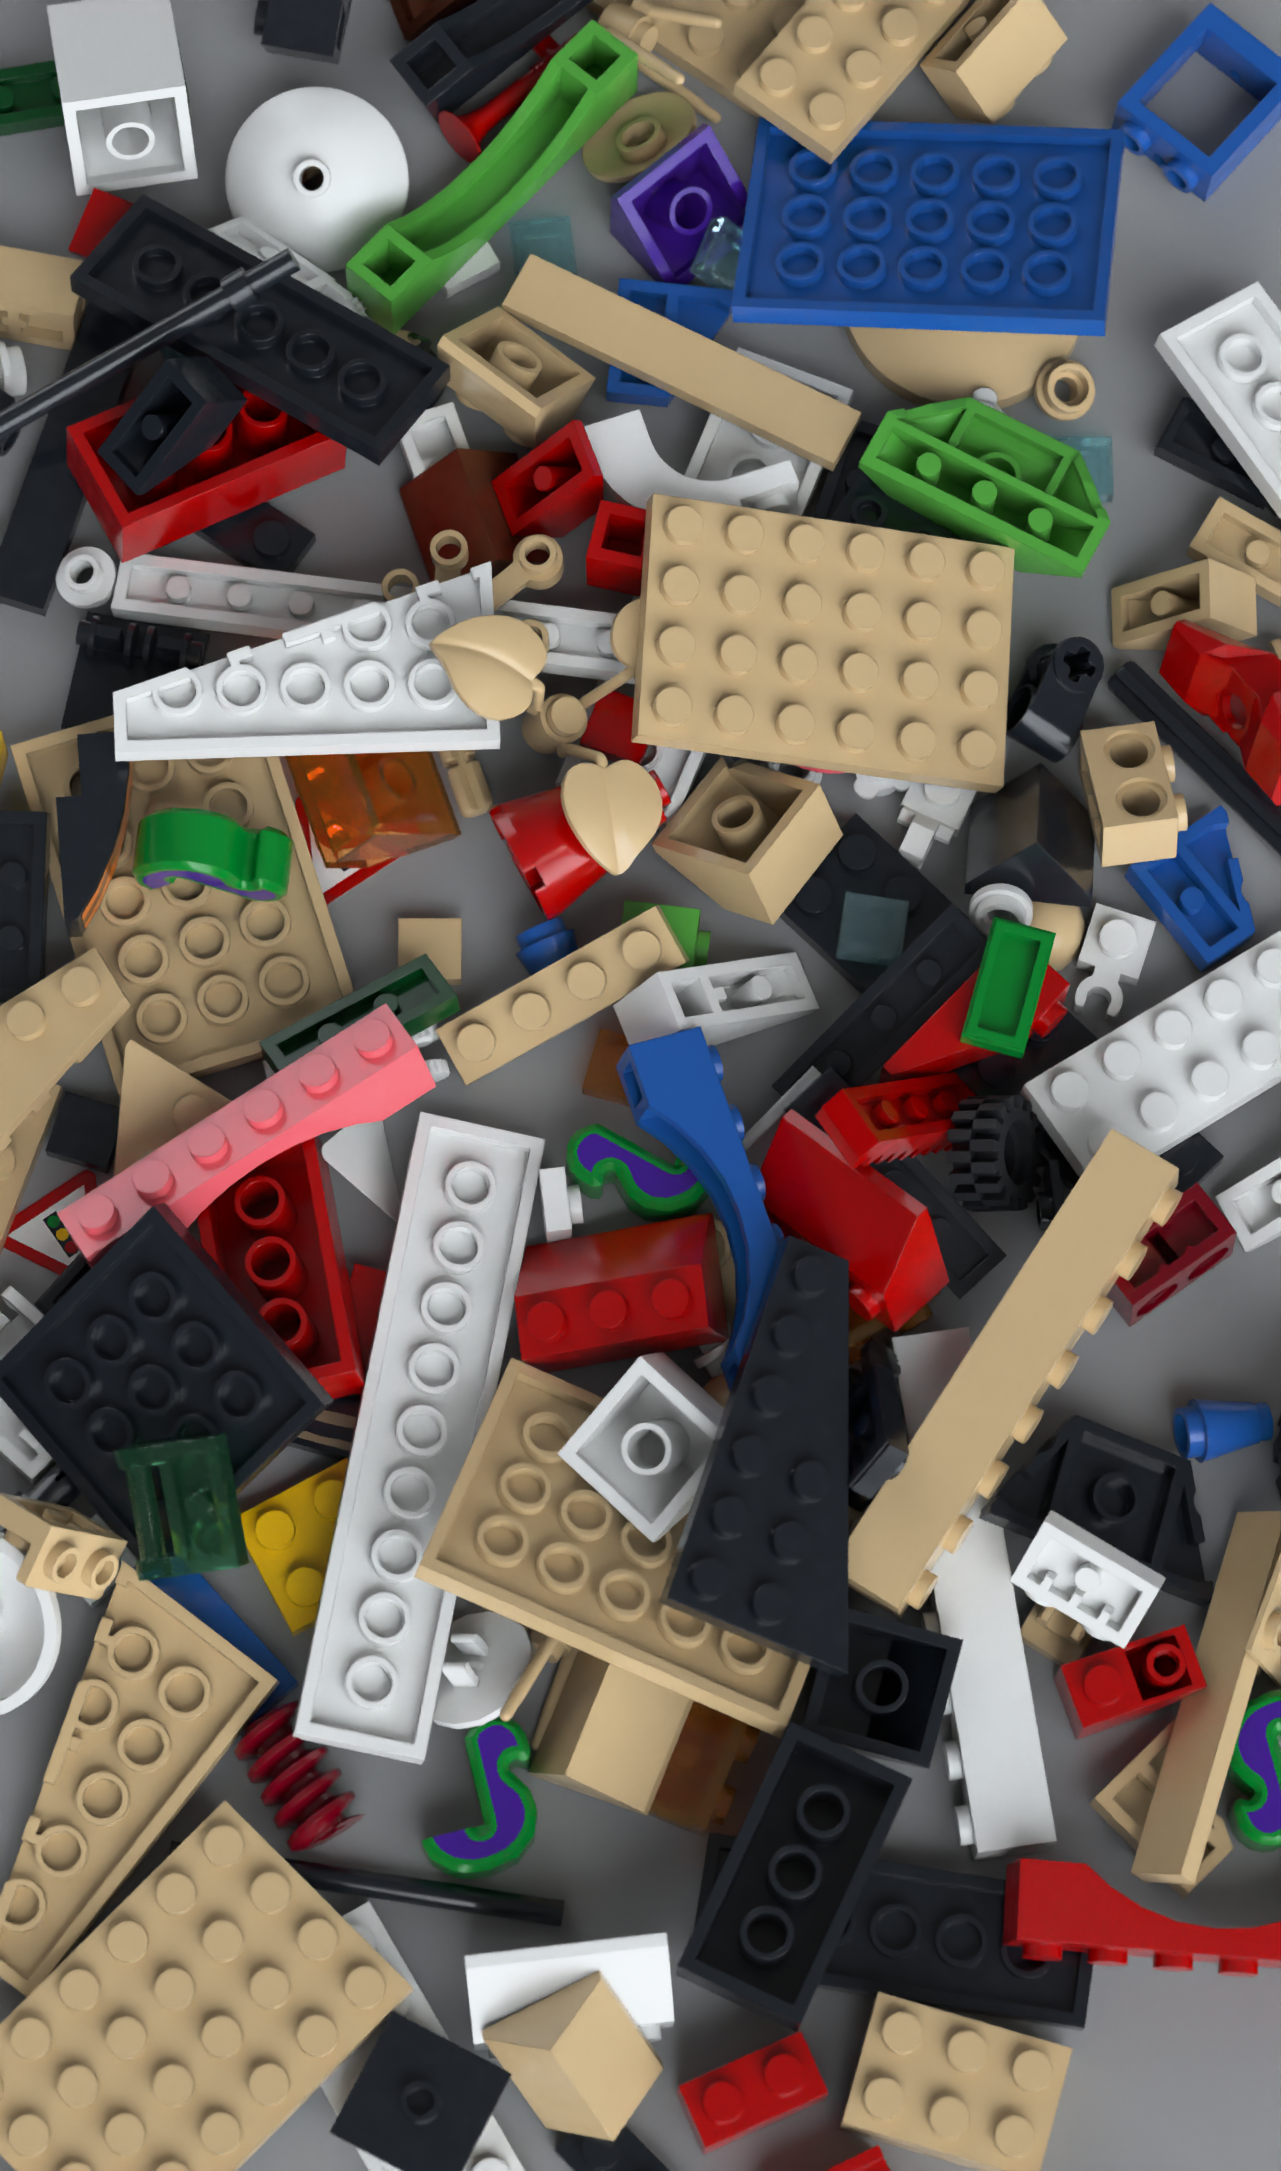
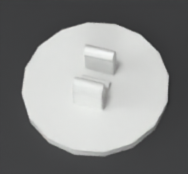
M491 1611L465 1615L451 1623L433 1715V1721L437 1725L464 1729L484 1725L499 1717L500 1710L507 1701L510 1692L536 1652L529 1633L521 1624Z

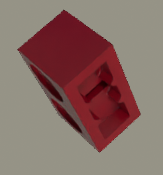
M1198 1182L1183 1192L1176 1209L1163 1227L1153 1222L1140 1242L1147 1246L1148 1250L1138 1269L1128 1281L1119 1276L1106 1296L1114 1301L1113 1307L1129 1327L1233 1253L1237 1232Z

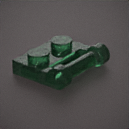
M226 1433L159 1443L138 1444L114 1450L117 1469L125 1470L140 1552V1559L134 1561L139 1581L233 1569L249 1563ZM159 1465L175 1554L166 1552L151 1466Z

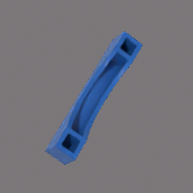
M701 1026L628 1045L617 1063L616 1069L636 1125L662 1142L692 1171L711 1198L726 1230L735 1266L736 1305L731 1336L720 1366L729 1391H731L780 1243L785 1238L777 1223H770L763 1204V1200L766 1197L764 1179L759 1167L755 1163L749 1164L741 1142L745 1136L744 1124L737 1106L733 1103L728 1104L721 1085L724 1077L723 1065L718 1050L712 1044L707 1045Z

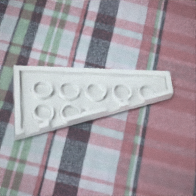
M491 561L470 568V573L439 583L438 580L417 586L415 587V592L381 604L374 601L282 633L281 639L252 649L248 645L227 652L226 658L192 670L184 667L113 692L115 760L143 761L500 749V722L488 720L477 715L461 701L454 691L442 664L429 647L430 642L436 636L459 622L474 617L494 615Z

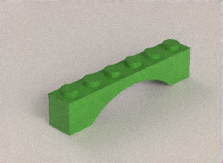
M591 19L551 59L517 112L469 167L425 204L407 215L387 223L345 264L347 290L352 293L354 298L358 297V300L363 302L362 305L366 308L365 314L384 329L396 334L637 92L638 54Z

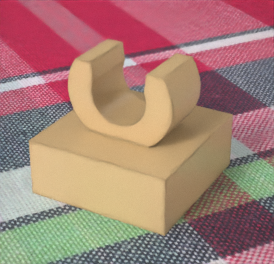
M1038 1603L1034 1605L1020 1628L1022 1641L1025 1645L1059 1666L1079 1660L1093 1637L1078 1621L1054 1607H1046Z

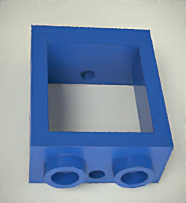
M1210 2L1117 102L1111 129H1124V147L1137 156L1145 155L1163 169L1164 176L1176 189L1184 193L1192 192L1205 203L1281 120V57ZM1195 52L1260 102L1210 157L1145 107Z

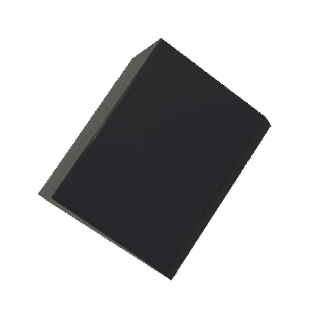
M1042 763L1037 764L1007 782L997 793H989L971 804L964 894L974 895L979 889L987 885L1004 883L1022 889L1030 897L1031 901L1091 908L1095 838L1088 810Z

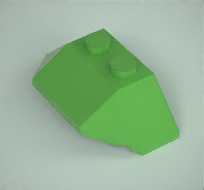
M971 397L926 404L909 410L902 408L887 411L858 466L889 497L958 535L965 541L1011 547L1015 550L1014 569L1023 573L1082 578L1111 522L1105 507L1103 508L1097 489L1080 451Z

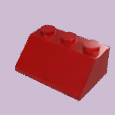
M790 1109L782 1117L760 1169L766 1188V1197L763 1200V1204L770 1223H777L784 1238L793 1236L848 1260L850 1307L863 1319L871 1321L875 1317L892 1331L896 1332L950 1282L928 1208L870 1165L863 1167L860 1164L856 1168L851 1169L826 1133L796 1111Z
M711 1213L526 1246L514 1300L521 1360L532 1367L550 1373L635 1358L657 1352H669L714 1344L729 1339L714 1215Z

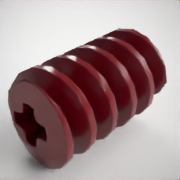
M299 1700L284 1704L250 1724L240 1734L241 1737H244L234 1750L238 1761L257 1759L247 1773L252 1784L270 1782L260 1796L263 1804L271 1807L284 1804L273 1819L277 1828L289 1829L297 1827L286 1842L291 1852H301L320 1846L350 1828L365 1815L359 1814L346 1817L343 1812L356 1797L353 1790L337 1794L331 1792L330 1788L342 1775L340 1768L319 1771L317 1765L329 1752L327 1746L323 1745L306 1749L303 1744L306 1740L293 1736L294 1726L290 1720L297 1713Z

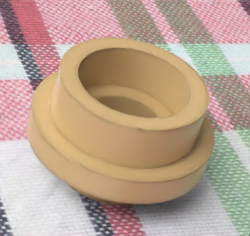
M1059 359L1047 364L1038 373L1034 383V396L1037 405L1045 415L1057 421H1071L1083 416L1092 406L1095 397V384L1090 372L1082 364L1071 359ZM1058 380L1064 381L1070 388L1071 395L1067 402L1061 401L1055 394L1054 387Z

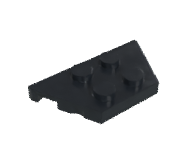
M1074 1415L1066 1419L981 1509L979 1519L1032 1540L1052 1510L1164 1576L1166 1579L1160 1588L1161 1591L1199 1606L1211 1602L1214 1586L1213 1581H1205L1199 1544L1205 1542L1201 1516L1194 1506L1196 1487L1191 1461L1081 1416Z

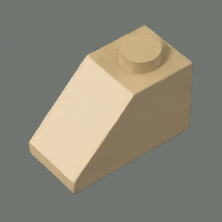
M1210 558L1111 588L1112 647L1119 650H1166L1174 624L1178 620L1183 619L1237 641L1257 636L1256 577Z

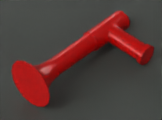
M577 33L561 44L551 35L545 38L532 49L541 59L533 64L528 72L474 111L463 115H455L447 110L439 112L438 122L441 131L449 145L460 157L471 164L481 154L480 143L486 134L496 124L522 105L551 59Z

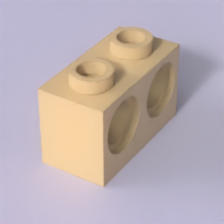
M1155 721L1080 731L1078 772L1101 867L1176 858L1178 832L1186 831L1188 828L1187 808L1183 794H1173L1170 783L1175 782L1174 756L1170 745H1160Z

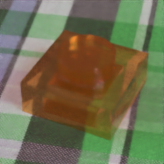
M600 1028L582 1086V1094L630 1107L616 1069L617 1063L629 1045L625 1035Z

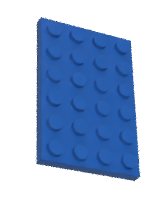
M759 117L731 305L733 322L1105 337L1125 146L1124 129L868 121L830 165L768 120Z

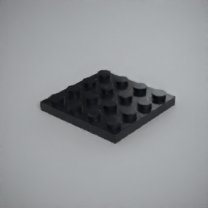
M165 1203L153 1205L0 1360V1397L118 1536L128 1541L126 1546L150 1574L162 1570L334 1401Z

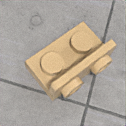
M0 1493V1525L7 1529L3 1538L15 1547L27 1551L17 1573L16 1580L31 1588L95 1600L100 1599L106 1587L111 1584L117 1574L119 1559L128 1541L71 1507Z

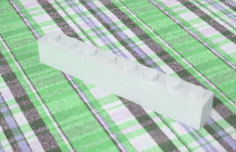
M969 1327L894 1337L891 1339L889 1348L897 1355L896 1358L899 1360L898 1364L901 1368V1374L897 1377L896 1382L902 1407L907 1445L913 1439L972 1347ZM982 1495L978 1496L966 1515L974 1523L960 1548L955 1554L944 1550L931 1570L939 1578L929 1595L931 1611L921 1613L923 1629L963 1640L944 1715L949 1714L953 1740L943 1741V1754L948 1780L960 1779L964 1805L954 1806L955 1827L959 1845H971L973 1861L1051 1850L1057 1841L1013 1583L1010 1581L1012 1577L1004 1530L1000 1526L979 1519L981 1509L990 1501V1499Z

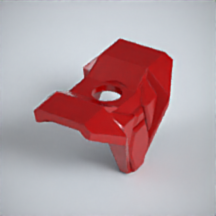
M1186 619L1178 620L1173 626L1159 674L1186 704L1201 716H1209L1222 732H1228L1227 734L1240 746L1245 771L1276 806L1281 805V660L1272 652L1246 645Z

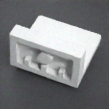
M1051 1510L1010 1581L1024 1589L1028 1597L1036 1603L1046 1607H1054L1081 1623L1082 1627L1093 1637L1104 1641H1111L1125 1649L1166 1578Z

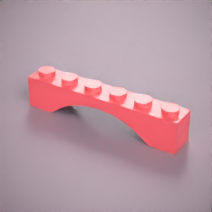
M385 1003L58 1212L57 1215L89 1267L92 1268L153 1205L165 1203L188 1229L200 1213L227 1188L260 1164L292 1146L323 1133L355 1124L383 1121L436 1087V1084L418 1046Z

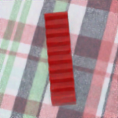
M956 1072L841 1089L822 1106L815 1117L848 1165L853 1169L860 1164L865 1167L872 1162L876 1165L883 1160L891 1162L895 1158L903 1160L908 1155L910 1158H914L920 1153L922 1156H926L931 1151L934 1154L939 1153L943 1149L945 1152L950 1151L952 1143L947 1141L948 1129H955L951 1121L954 1111H960L958 1103L962 1099H967V1096L976 1095L959 1078Z

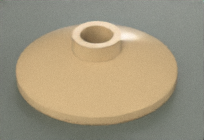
M653 92L628 100L583 145L582 158L587 170L593 177L604 182L623 183L632 181L696 129L697 117L694 108L685 97L673 92Z

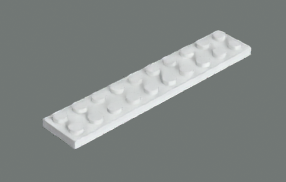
M421 1111L417 1118L366 1369L365 1385L362 1390L293 1729L294 1737L420 1765L425 1760L457 1595L414 1577L497 1390L545 1139Z

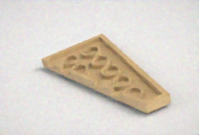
M123 1560L115 1580L116 1586L105 1616L101 1618L94 1637L95 1644L81 1682L77 1684L45 1772L43 1787L33 1814L29 1816L21 1839L23 1841L9 1880L5 1882L0 1896V1977L26 1997L69 1956L280 1683L271 1674Z

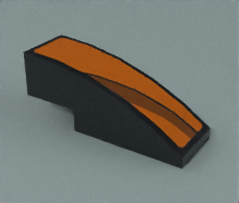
M114 732L77 735L81 795L56 797L64 920L69 938L82 937L100 907L117 868L128 827L133 790V761L115 760Z

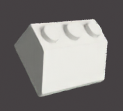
M666 1932L464 1956L475 2051L488 2049L489 2060H497V2058L483 2040L481 2030L599 1970L649 2042L662 2040L661 2029L673 2028L674 2008Z

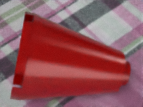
M653 769L648 772L660 790L662 808L671 804L672 801L655 770ZM561 786L499 803L487 810L501 840L505 839L507 842L506 846L512 856L511 859L547 920L554 919L562 914L608 873L588 854L572 831L562 808ZM662 811L661 821L658 827H660L667 820L664 811Z

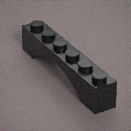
M478 0L461 11L437 21L389 61L439 124L438 115L440 111L447 110L451 113L456 111L593 0Z

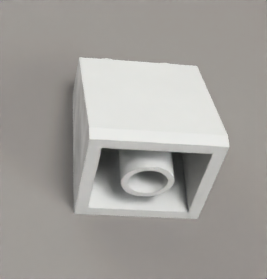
M82 0L47 5L76 196L92 194L94 188L108 192L197 179L198 174L186 85L170 0Z

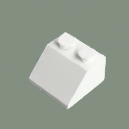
M664 1352L639 1356L558 1452V1455L651 1542H657L690 1512L724 1408Z

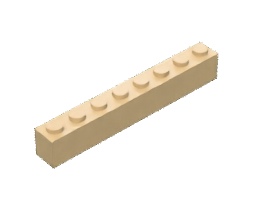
M1111 1128L909 1443V1455L902 1471L894 1479H887L848 1538V1587L901 1619L909 1605L917 1610L921 1608L939 1576L931 1572L944 1550L955 1554L973 1526L974 1521L966 1516L979 1495L990 1499L1005 1477L1009 1465L1001 1460L1014 1440L1025 1444L1040 1422L1044 1410L1036 1405L1049 1385L1059 1390L1071 1374L1079 1358L1078 1355L1071 1351L1084 1330L1094 1335L1109 1314L1114 1301L1106 1296L1117 1278L1121 1276L1128 1281L1141 1264L1148 1247L1140 1242L1153 1222L1163 1227L1176 1209L1183 1195L1182 1192L1175 1189L1178 1184L1179 1168Z

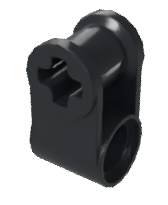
M1079 636L1067 638L1058 644L1040 645L1032 650L1026 660L1014 694L1007 703L1006 736L1054 763L1061 761L1068 755L1080 736L1083 719L1103 675V656L1098 646L1091 640Z

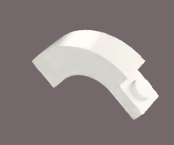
M640 409L584 426L603 474V500L646 509L647 500L655 493L780 513H788L790 508L798 506L799 480L791 459L724 480H697L680 474L661 459L651 442Z

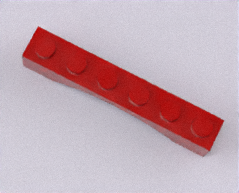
M1020 1858L1006 1865L1003 1946L1022 1947V1958L1060 1961L1062 1960L1063 1950L1088 1952L1087 1963L1127 1966L1128 1956L1153 1958V1969L1177 1972L1193 1971V1961L1218 1963V1974L1236 1977L1258 1976V1966L1281 1968V1921L1253 1928H1211L1179 1922L1143 1908L1112 1888L1086 1863Z

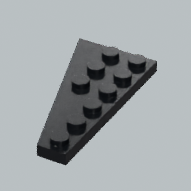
M788 1236L781 1241L659 1603L836 1677L848 1674V1260L793 1236Z

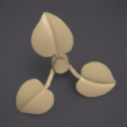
M640 598L628 603L617 613L610 630L611 649L615 657L627 668L580 699H576L569 694L559 693L544 700L545 685L535 677L541 672L546 663L547 651L537 633L518 619L502 615L474 617L459 622L436 636L430 642L429 647L442 664L454 691L470 710L485 719L494 721L512 719L526 710L527 713L522 721V734L526 743L533 750L542 754L557 752L560 758H566L570 755L594 763L577 764L565 773L560 795L562 808L572 831L588 854L610 874L618 876L624 873L657 831L663 811L660 790L655 780L639 764L630 760H620L608 766L607 758L602 752L575 745L573 742L579 739L586 730V709L636 675Z

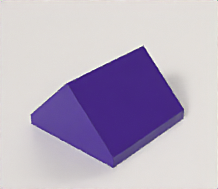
M703 123L611 196L610 233L655 282L687 285L741 241L748 193L710 125Z

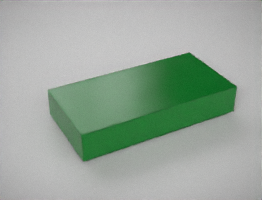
M994 916L960 1042L1022 1059L1056 933Z

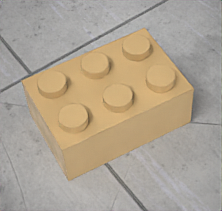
M878 1992L872 2004L838 2130L978 2171H1041L1073 2048Z

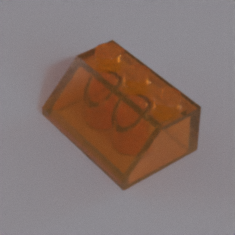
M431 751L285 756L325 868H370L453 840L462 834Z

